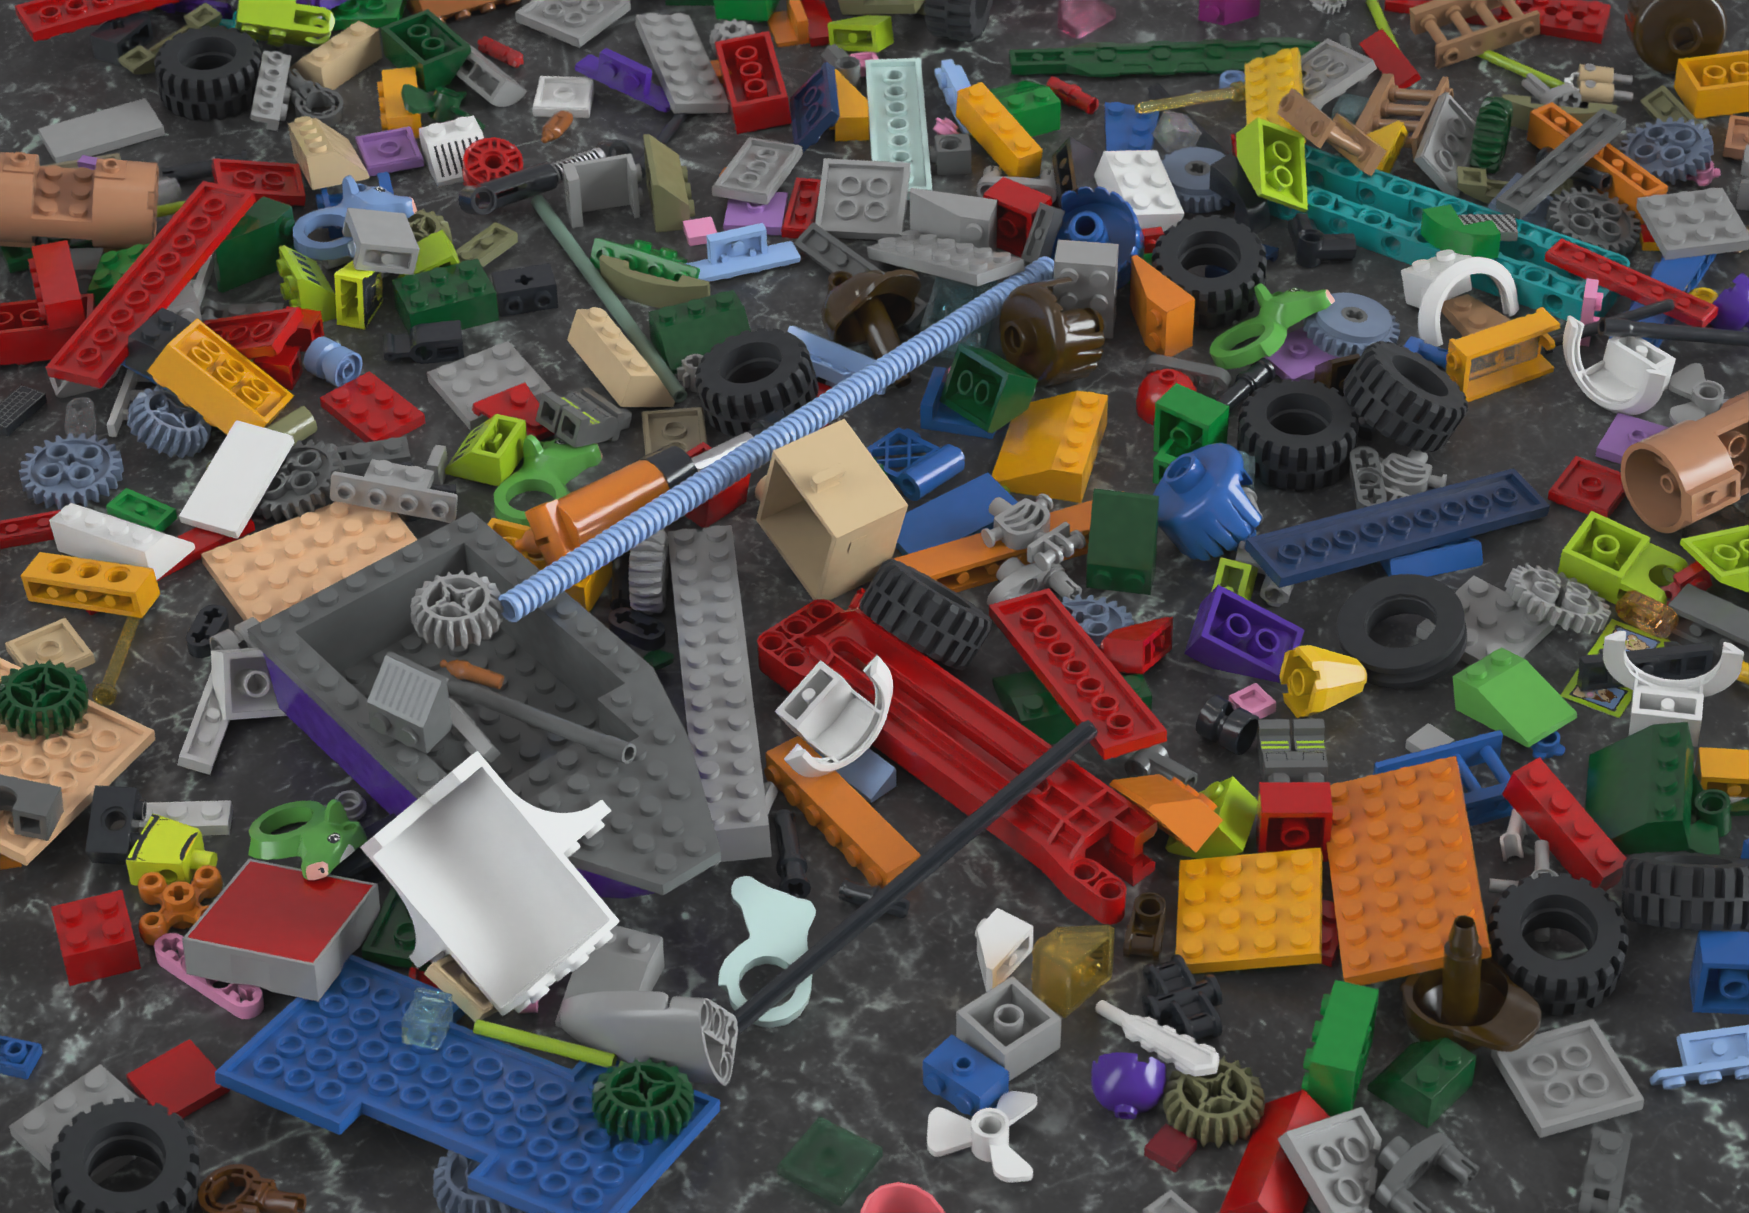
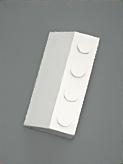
M73 503L63 507L59 513L49 520L59 552L78 558L153 568L156 580L196 548L193 542Z

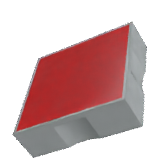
M248 859L182 938L186 972L193 976L232 984L253 985L275 993L319 1001L340 974L347 958L368 937L380 912L378 884L330 874L317 880H307L303 877L302 869Z

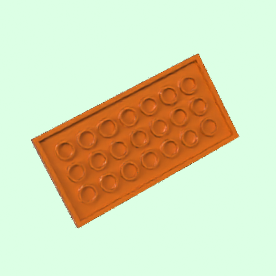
M1456 756L1331 784L1333 819L1331 840L1327 842V851L1344 981L1363 986L1443 968L1445 943L1448 941L1455 918L1461 915L1470 916L1475 921L1479 938L1478 943L1482 947L1481 959L1492 957L1460 769Z

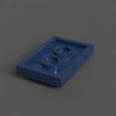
M825 62L790 97L794 145L802 146V153L810 145H815L820 139L821 134L828 127H833L840 116L835 67L828 62Z

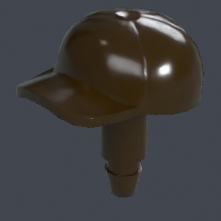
M904 269L886 273L881 270L858 273L831 290L821 310L823 326L831 342L844 347L868 343L876 360L896 347L901 346L902 343L896 330L902 327L915 311V298L920 292L922 285L918 275L911 270ZM910 372L893 382L897 388H901L910 384L912 381Z
M1467 915L1458 916L1453 922L1448 941L1444 946L1443 968L1409 975L1406 982L1400 986L1403 992L1402 1010L1411 1033L1421 1042H1431L1447 1037L1468 1051H1476L1481 1047L1500 1052H1512L1520 1049L1539 1030L1542 1015L1540 1007L1527 992L1512 982L1502 965L1499 966L1492 958L1481 959L1482 947L1478 943L1479 938L1474 919Z

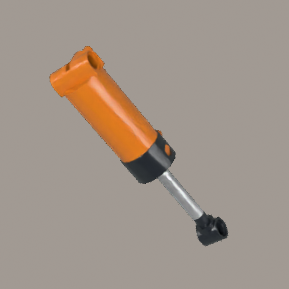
M783 409L774 410L754 419L751 430L693 458H690L684 450L675 445H666L574 492L525 511L524 513L531 529L524 533L522 539L516 540L515 549L518 552L526 551L532 555L542 553L546 565H551L554 561H558L559 558L580 547L589 539L594 538L605 529H609L610 526L623 520L626 516L644 507L653 499L658 498L661 494L666 493V491L679 485L688 477L693 476L696 472L706 468L709 464L714 463L717 459L727 455L728 452L733 451L736 447L741 446L744 442L754 438L755 435L760 434L763 430H767L768 427L785 418Z

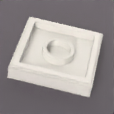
M540 76L533 104V116L552 117L554 113L563 110L571 113L573 118H589L596 87L595 80L588 77Z

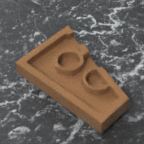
M1469 294L1444 301L1441 310L1443 315L1463 337L1511 320ZM1514 345L1503 348V357L1513 355ZM1497 351L1481 357L1486 362L1494 361Z

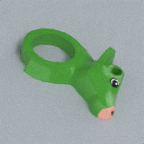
M1259 283L1254 287L1260 306L1259 314L1228 329L1213 341L1210 346V355L1215 366L1225 370L1235 369L1252 364L1265 356L1270 357L1284 344L1287 329L1290 326L1316 312L1328 308L1335 301L1328 289L1309 292L1296 287L1285 292L1278 291L1270 294L1268 289L1262 283ZM1260 336L1257 340H1255L1254 342L1245 347H1242L1237 350H1231L1234 346H1236L1244 340Z
M528 435L523 443V466L519 471L504 480L494 492L495 516L500 520L530 527L524 513L525 511H519L509 505L510 500L526 491L546 492L553 496L554 500L571 493L566 484L587 468L597 466L602 461L603 455L598 444L594 443L574 448L566 441L558 438L541 442L535 436Z
M332 799L327 807L316 801L290 802L268 810L251 824L248 831L251 840L248 855L261 860L298 856L302 862L303 877L307 880H317L329 875L341 861L367 842V835L360 822L348 819L342 803L337 799ZM307 822L300 828L287 833L270 834L276 829L291 823Z

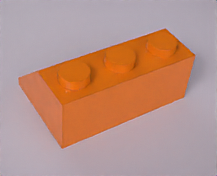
M1160 774L1115 779L1109 784L1117 793L1158 821L1157 828L1194 852L1201 848L1223 821L1214 812L1217 805L1204 794H1199L1188 784L1186 786L1176 777H1173L1170 781Z

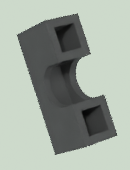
M0 774V810L12 812L15 834L49 841L64 812L62 789L50 784Z

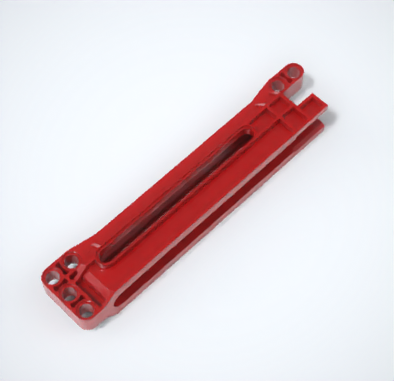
M817 599L758 636L757 651L760 671L790 693L821 660L841 675L854 691L875 705L874 685L863 670L878 655L891 672L893 693L885 723L871 745L968 816L1053 747L914 647L898 639V637L883 629L879 624H876L859 608L845 611L830 600ZM1068 759L986 828V830L1041 869L1067 899L1103 924L1111 925L1122 921L1126 909V885L1108 869L1132 886L1155 871V861L1142 852L1143 843L1152 838L1156 833L1158 821L1071 759Z

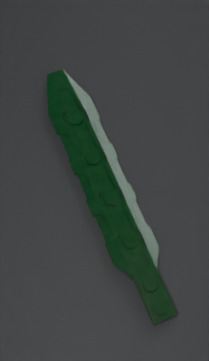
M1291 37L1230 41L1224 39H1203L1202 41L1170 42L1166 40L1124 44L1095 42L1066 48L1009 50V65L1011 75L1018 74L1022 76L1029 74L1054 75L1057 73H1069L1088 77L1120 76L1121 74L1174 75L1187 72L1216 74L1228 70L1245 71L1244 64L1249 63L1255 58H1265L1274 55L1282 49L1298 47L1302 56L1322 42Z

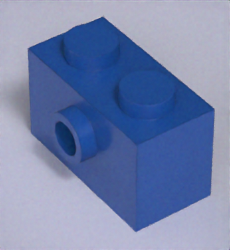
M951 1034L923 1060V1085L932 1094L940 1095L952 1103L961 1113L969 1114L973 1117L981 1109L996 1108L1000 1097L1009 1092V1071Z

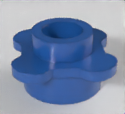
M1557 731L1531 746L1533 750L1532 755L1536 759L1540 757L1544 760L1551 758L1553 755L1562 756L1565 753V747L1560 744V735Z

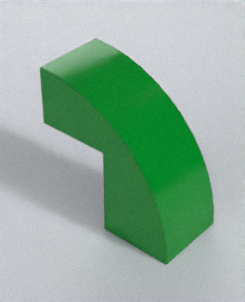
M1451 204L1423 209L1420 233L1434 247L1439 250H1453L1454 253L1460 255L1485 257L1488 259L1498 258L1501 233L1492 220L1464 225Z

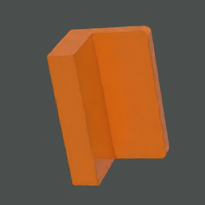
M786 0L787 11L774 12L767 21L776 47L809 43L808 19L801 1Z

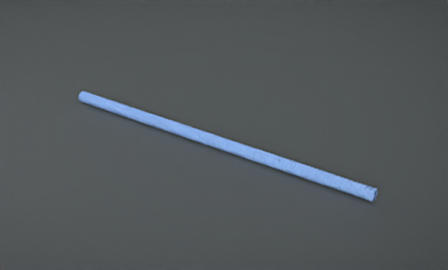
M1042 256L1024 267L1025 271L1011 275L1003 282L993 286L979 297L969 301L950 315L934 323L931 327L910 338L907 342L902 343L901 346L891 350L883 357L867 365L864 369L845 379V381L840 382L832 389L816 397L813 401L808 402L800 409L795 410L787 417L776 422L773 426L768 427L767 430H763L760 434L755 435L754 438L728 452L727 455L717 459L714 463L688 477L679 485L653 499L644 507L639 508L623 520L610 526L609 529H605L580 547L562 556L558 561H554L551 565L530 576L529 579L524 580L521 584L500 595L498 600L499 602L501 601L504 611L501 614L510 622L519 621L522 617L527 616L528 613L533 612L536 608L549 602L552 598L571 588L588 575L593 574L602 566L615 560L616 557H620L624 552L634 548L637 544L642 543L651 535L664 529L687 512L697 508L700 504L705 503L728 486L733 485L755 469L760 468L761 465L771 461L773 450L818 431L826 424L831 423L845 412L856 407L859 403H862L889 384L911 372L914 368L919 367L933 356H936L957 341H960L963 337L990 322L993 318L1000 315L1003 303L1013 289L1023 284L1054 279V261L1047 256Z

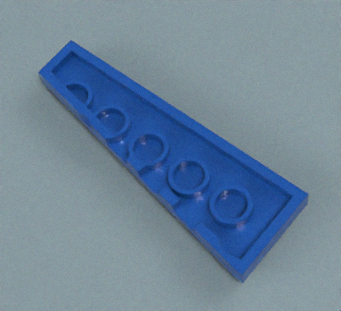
M1105 102L1106 151L1153 150L1160 119V107Z

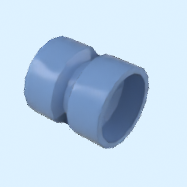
M322 336L315 339L309 345L304 357V367L309 373L326 379L328 383L336 387H340L359 377L362 370V358L353 350Z

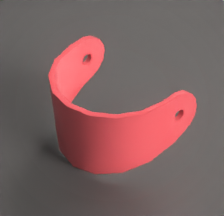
M896 1182L882 1185L868 1195L860 1213H945V1211L931 1194L916 1185Z

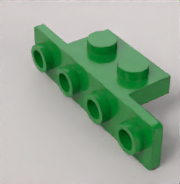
M602 238L594 239L590 261L597 269H600V256L605 255L629 261V270L677 282L682 275L698 279L700 273L699 268L687 265V259L677 256L678 251L673 249L661 248L657 250L652 248V243L642 240H635L634 244L622 245Z

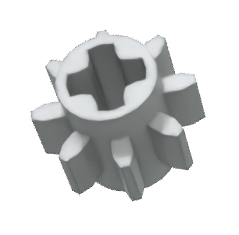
M701 354L687 356L685 360H681L682 367L677 368L678 381H683V388H687L692 392H697L694 379L698 364L701 363L703 357Z

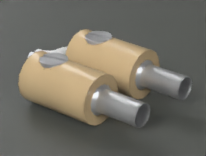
M1580 64L1578 72H1574L1569 78L1564 79V84L1574 87V84L1570 81L1577 76L1578 88L1575 89L1581 94V102L1612 105L1613 100L1632 102L1633 92L1614 90V84H1612L1631 85L1633 76L1614 74V68Z

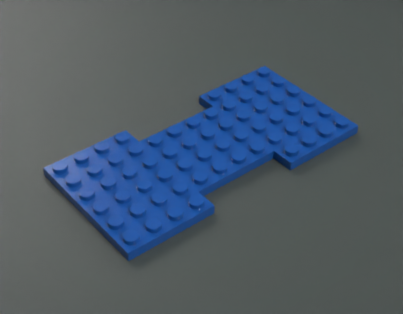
M350 955L347 958L340 974L319 1001L297 997L215 1071L216 1084L338 1135L343 1133L361 1114H364L478 1161L480 1164L468 1176V1189L526 1213H628L720 1111L719 1099L694 1090V1111L688 1121V1126L680 1128L679 1135L669 1134L666 1141L657 1138L653 1140L652 1144L647 1140H639L636 1145L633 1139L628 1138L620 1141L618 1134L608 1136L606 1128H599L598 1121L594 1118V1112H592V1090H594V1084L598 1081L599 1074L606 1073L607 1067L580 1061L571 1070L496 1039L474 1034L473 1030L456 1024L465 1012L442 990L354 955ZM617 1060L615 1067L619 1066V1060Z

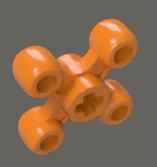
M212 865L202 866L195 872L191 884L178 881L167 885L165 878L157 872H148L142 875L138 882V890L142 901L148 905L160 904L162 907L158 912H149L140 918L138 928L141 939L146 944L154 946L155 941L164 934H168L171 927L185 929L193 926L210 906H202L200 904L204 898H214L222 891L223 880L220 871Z

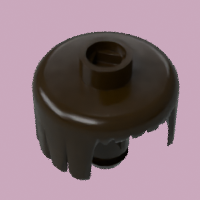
M1629 0L1628 12L1625 14L1627 35L1640 59L1659 73L1676 75L1678 59L1718 54L1725 42L1727 17L1719 0Z
M1069 277L1023 284L1010 292L1001 308L999 337L1004 357L1009 363L1038 380L1036 387L1086 378L1097 368L1098 363L1096 362L1101 360L1103 354L1102 349L1092 350L1102 347L1105 342L1103 333L1104 322L1100 313L1088 307L1062 311V306L1056 303L1058 299L1052 294L1053 289L1048 288L1073 281Z

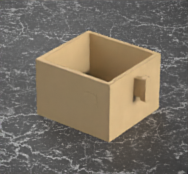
M842 419L773 450L756 521L812 599L832 600L872 581L882 563L892 559L908 504L847 421Z

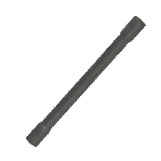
M453 676L447 682L448 694L471 704L476 703L599 751L602 755L624 764L631 763L636 756V746L633 743L612 735L596 732L485 689L479 684L466 679L460 680Z

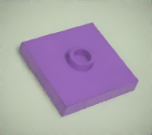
M411 126L355 137L357 149L369 177L376 176L377 173H391L424 166L423 157Z
M776 192L768 205L728 199L723 224L724 231L763 223L767 229V235L781 236V228L788 204V193Z
M1303 327L1287 334L1284 344L1270 357L1265 356L1263 358L1273 365L1276 374L1281 379L1300 381V379H1314L1316 365L1340 357L1330 355L1314 345L1313 340L1306 337L1307 332L1303 331Z
M1618 412L1596 449V457L1621 464L1623 454L1629 446L1668 427Z

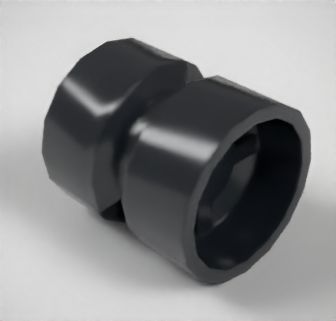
M1215 695L1201 709L1196 721V732L1216 743L1219 741L1220 746L1236 755H1242L1251 747L1257 737L1258 720L1260 718L1240 707L1237 709L1236 705L1231 701Z

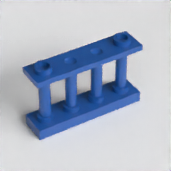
M1500 730L1374 763L1373 775L1456 756L1461 781L1468 792L1464 793L1469 827L1511 816L1513 806L1502 795L1511 775L1500 760L1503 734ZM1486 763L1499 784L1482 788L1468 767Z

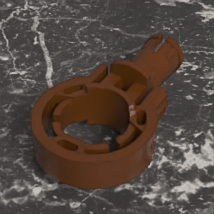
M231 1164L215 1170L205 1178L198 1191V1201L203 1213H302L306 1209V1196L304 1194L277 1190L273 1179L261 1178L257 1170L244 1164ZM234 1182L236 1187H246L243 1193L235 1198L236 1201L227 1205L218 1202L221 1193L230 1188L229 1183Z

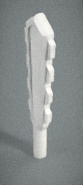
M1104 1000L1097 1003L1095 1007L1096 1013L1121 1026L1126 1038L1132 1042H1141L1143 1049L1148 1052L1155 1051L1159 1059L1166 1063H1174L1175 1069L1183 1074H1191L1196 1077L1217 1073L1220 1059L1215 1048L1207 1044L1195 1043L1194 1038L1186 1034L1179 1035L1174 1028L1167 1025L1160 1026L1157 1020L1151 1017L1143 1018L1139 1015H1130Z

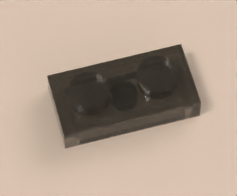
M1731 504L1684 527L1681 538L1749 525V517Z

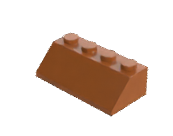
M407 0L406 7L412 15L429 9L442 22L446 23L445 20L455 18L456 21H460L470 17L472 12L480 10V13L484 14L495 10L496 5L505 3V6L509 7L520 3L521 0Z

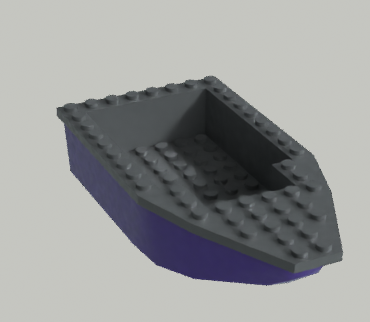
M473 512L460 517L247 629L249 640L264 654L279 708L390 815L394 813L398 816L472 754L463 746L467 739L462 742L451 732L443 737L426 754L413 747H408L386 734H380L370 727L367 700L384 657L389 651L441 674L448 679L453 676L446 668L440 667L441 660L444 659L447 662L456 659L468 661L472 665L504 675V682L499 690L479 684L481 687L604 735L620 738L636 746L634 760L629 764H624L602 755L599 751L476 703L471 704L452 696L476 723L475 725L488 737L490 743L501 753L493 762L487 761V763L519 798L536 808L554 813L582 811L595 805L600 800H603L611 811L601 819L605 826L589 839L585 835L578 839L577 842L581 847L568 857V860L599 897L626 899L654 893L665 895L721 861V849L689 737L654 668L565 591L552 598L549 602L544 603L541 607L536 608L533 612L528 613L527 616L522 617L517 622H510L503 617V622L499 625V631L492 632L491 639L489 640L481 639L479 646L472 643L468 644L466 649L463 646H456L451 650L448 645L438 649L436 643L427 644L425 638L418 637L414 624L411 622V598L415 596L416 589L423 587L424 581L433 582L435 575L444 577L447 576L448 571L452 575L459 574L462 570L465 575L476 572L479 578L487 576L490 583H496V587L502 595L540 571Z

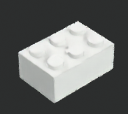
M1157 150L1103 152L1094 174L1097 185L1104 187L1109 193L1112 191L1118 193L1124 201H1127L1132 206L1141 229L1162 227L1164 232L1172 225L1176 227L1177 222L1182 220L1185 213Z

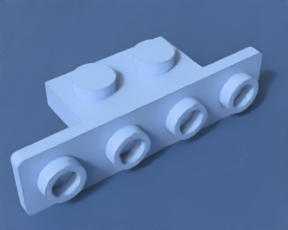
M952 59L941 61V68L934 69V75L938 81L939 88L942 89L946 103L950 106L962 133L972 135L956 117L958 90L971 85L961 65H955Z
M763 223L706 235L708 259L686 264L700 269L698 279L712 282L800 262V254L792 241L767 246V229Z
M789 326L788 328L789 333L804 342L809 351L816 378L825 379L826 385L834 387L876 361V359L831 342L799 327ZM887 387L883 388L876 394L884 395Z
M1749 1025L1680 1034L1676 1039L1683 1067L1658 1070L1650 1077L1651 1086L1663 1084V1088L1669 1090L1685 1086V1081L1698 1079L1702 1085L1719 1082L1722 1080L1721 1076L1734 1074L1738 1080L1748 1079Z

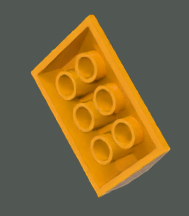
M199 319L193 321L170 341L147 370L157 384L170 389L178 396L181 403L187 407L194 408L202 415L205 422L213 427H218L226 435L236 420L263 428L268 427L294 397L292 393Z
M1074 391L1030 402L1026 411L1011 420L992 477L1000 485L1008 487L1010 492L1032 496H1038L1043 493L1052 499L1081 503L1107 426L1108 395Z

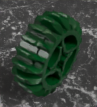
M1494 96L1486 97L1481 103L1471 145V168L1486 169V174H1495L1497 171H1500L1506 154L1512 125L1513 105L1511 101Z
M36 660L33 665L29 666L22 663L19 670L10 668L9 675L1 676L0 682L1 724L6 725L9 732H18L19 737L30 734L33 740L38 735L45 736L47 740L51 734L62 736L64 729L73 731L75 723H82L83 716L87 713L89 692L83 676L77 674L74 667L66 668L64 662L53 665L51 660L44 664H39Z
M651 1057L646 1062H639L635 1058L633 1063L620 1061L618 1067L608 1066L606 1073L599 1074L598 1081L594 1084V1090H592V1112H594V1118L598 1121L599 1128H606L608 1136L618 1134L620 1141L628 1138L633 1139L635 1145L639 1140H647L652 1144L654 1139L659 1138L662 1141H666L669 1134L679 1135L680 1128L688 1126V1121L694 1111V1090L692 1089V1083L688 1081L687 1074L679 1073L678 1066L667 1067L665 1060L654 1063Z

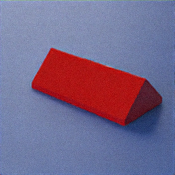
M1304 1089L1265 1103L1264 1115L1259 1119V1125L1252 1133L1219 1213L1304 1212L1310 1194L1278 1141V1138L1287 1131L1330 1118Z

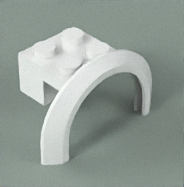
M1453 250L1439 251L1435 257L1428 260L1414 261L1412 266L1401 270L1406 304L1419 308V338L1425 340L1424 343L1433 346L1443 345L1440 329V315L1443 303L1446 300L1472 290L1471 274L1483 273L1488 275L1498 287L1503 314L1515 315L1519 310L1516 285L1508 270L1492 259L1454 253Z
M1568 316L1563 336V351L1569 371L1581 390L1599 406L1617 414L1619 412L1626 415H1637L1655 406L1663 391L1668 389L1676 359L1641 337H1612L1607 342L1603 360L1584 369L1580 356V340L1584 323L1572 316Z
M1617 631L1605 636L1603 660L1607 670L1619 683L1633 690L1629 736L1654 724L1688 722L1693 746L1698 747L1703 699L1725 690L1735 682L1741 672L1744 652L1732 643L1723 642L1721 658L1712 670L1691 679L1670 680L1649 675L1638 669L1629 660L1625 652L1626 631Z
M878 655L863 670L874 685L875 705L854 691L841 675L820 660L775 710L776 714L794 733L826 757H812L797 744L784 760L798 774L805 777H820L832 773L855 761L875 741L887 718L893 693L891 672Z

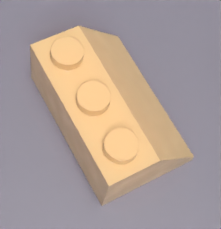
M357 21L301 58L289 70L293 74L292 69H297L306 81H313L314 87L315 83L318 82L322 87L334 90L382 58L379 30Z

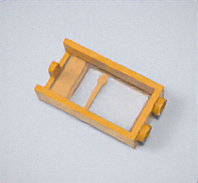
M1541 307L1536 309L1534 314H1528L1525 317H1519L1456 340L1454 338L1449 339L1448 354L1446 355V373L1453 382L1458 384L1460 391L1464 392L1467 403L1554 372V366L1540 354L1541 345L1547 351L1555 348V342L1548 333L1560 329V323Z

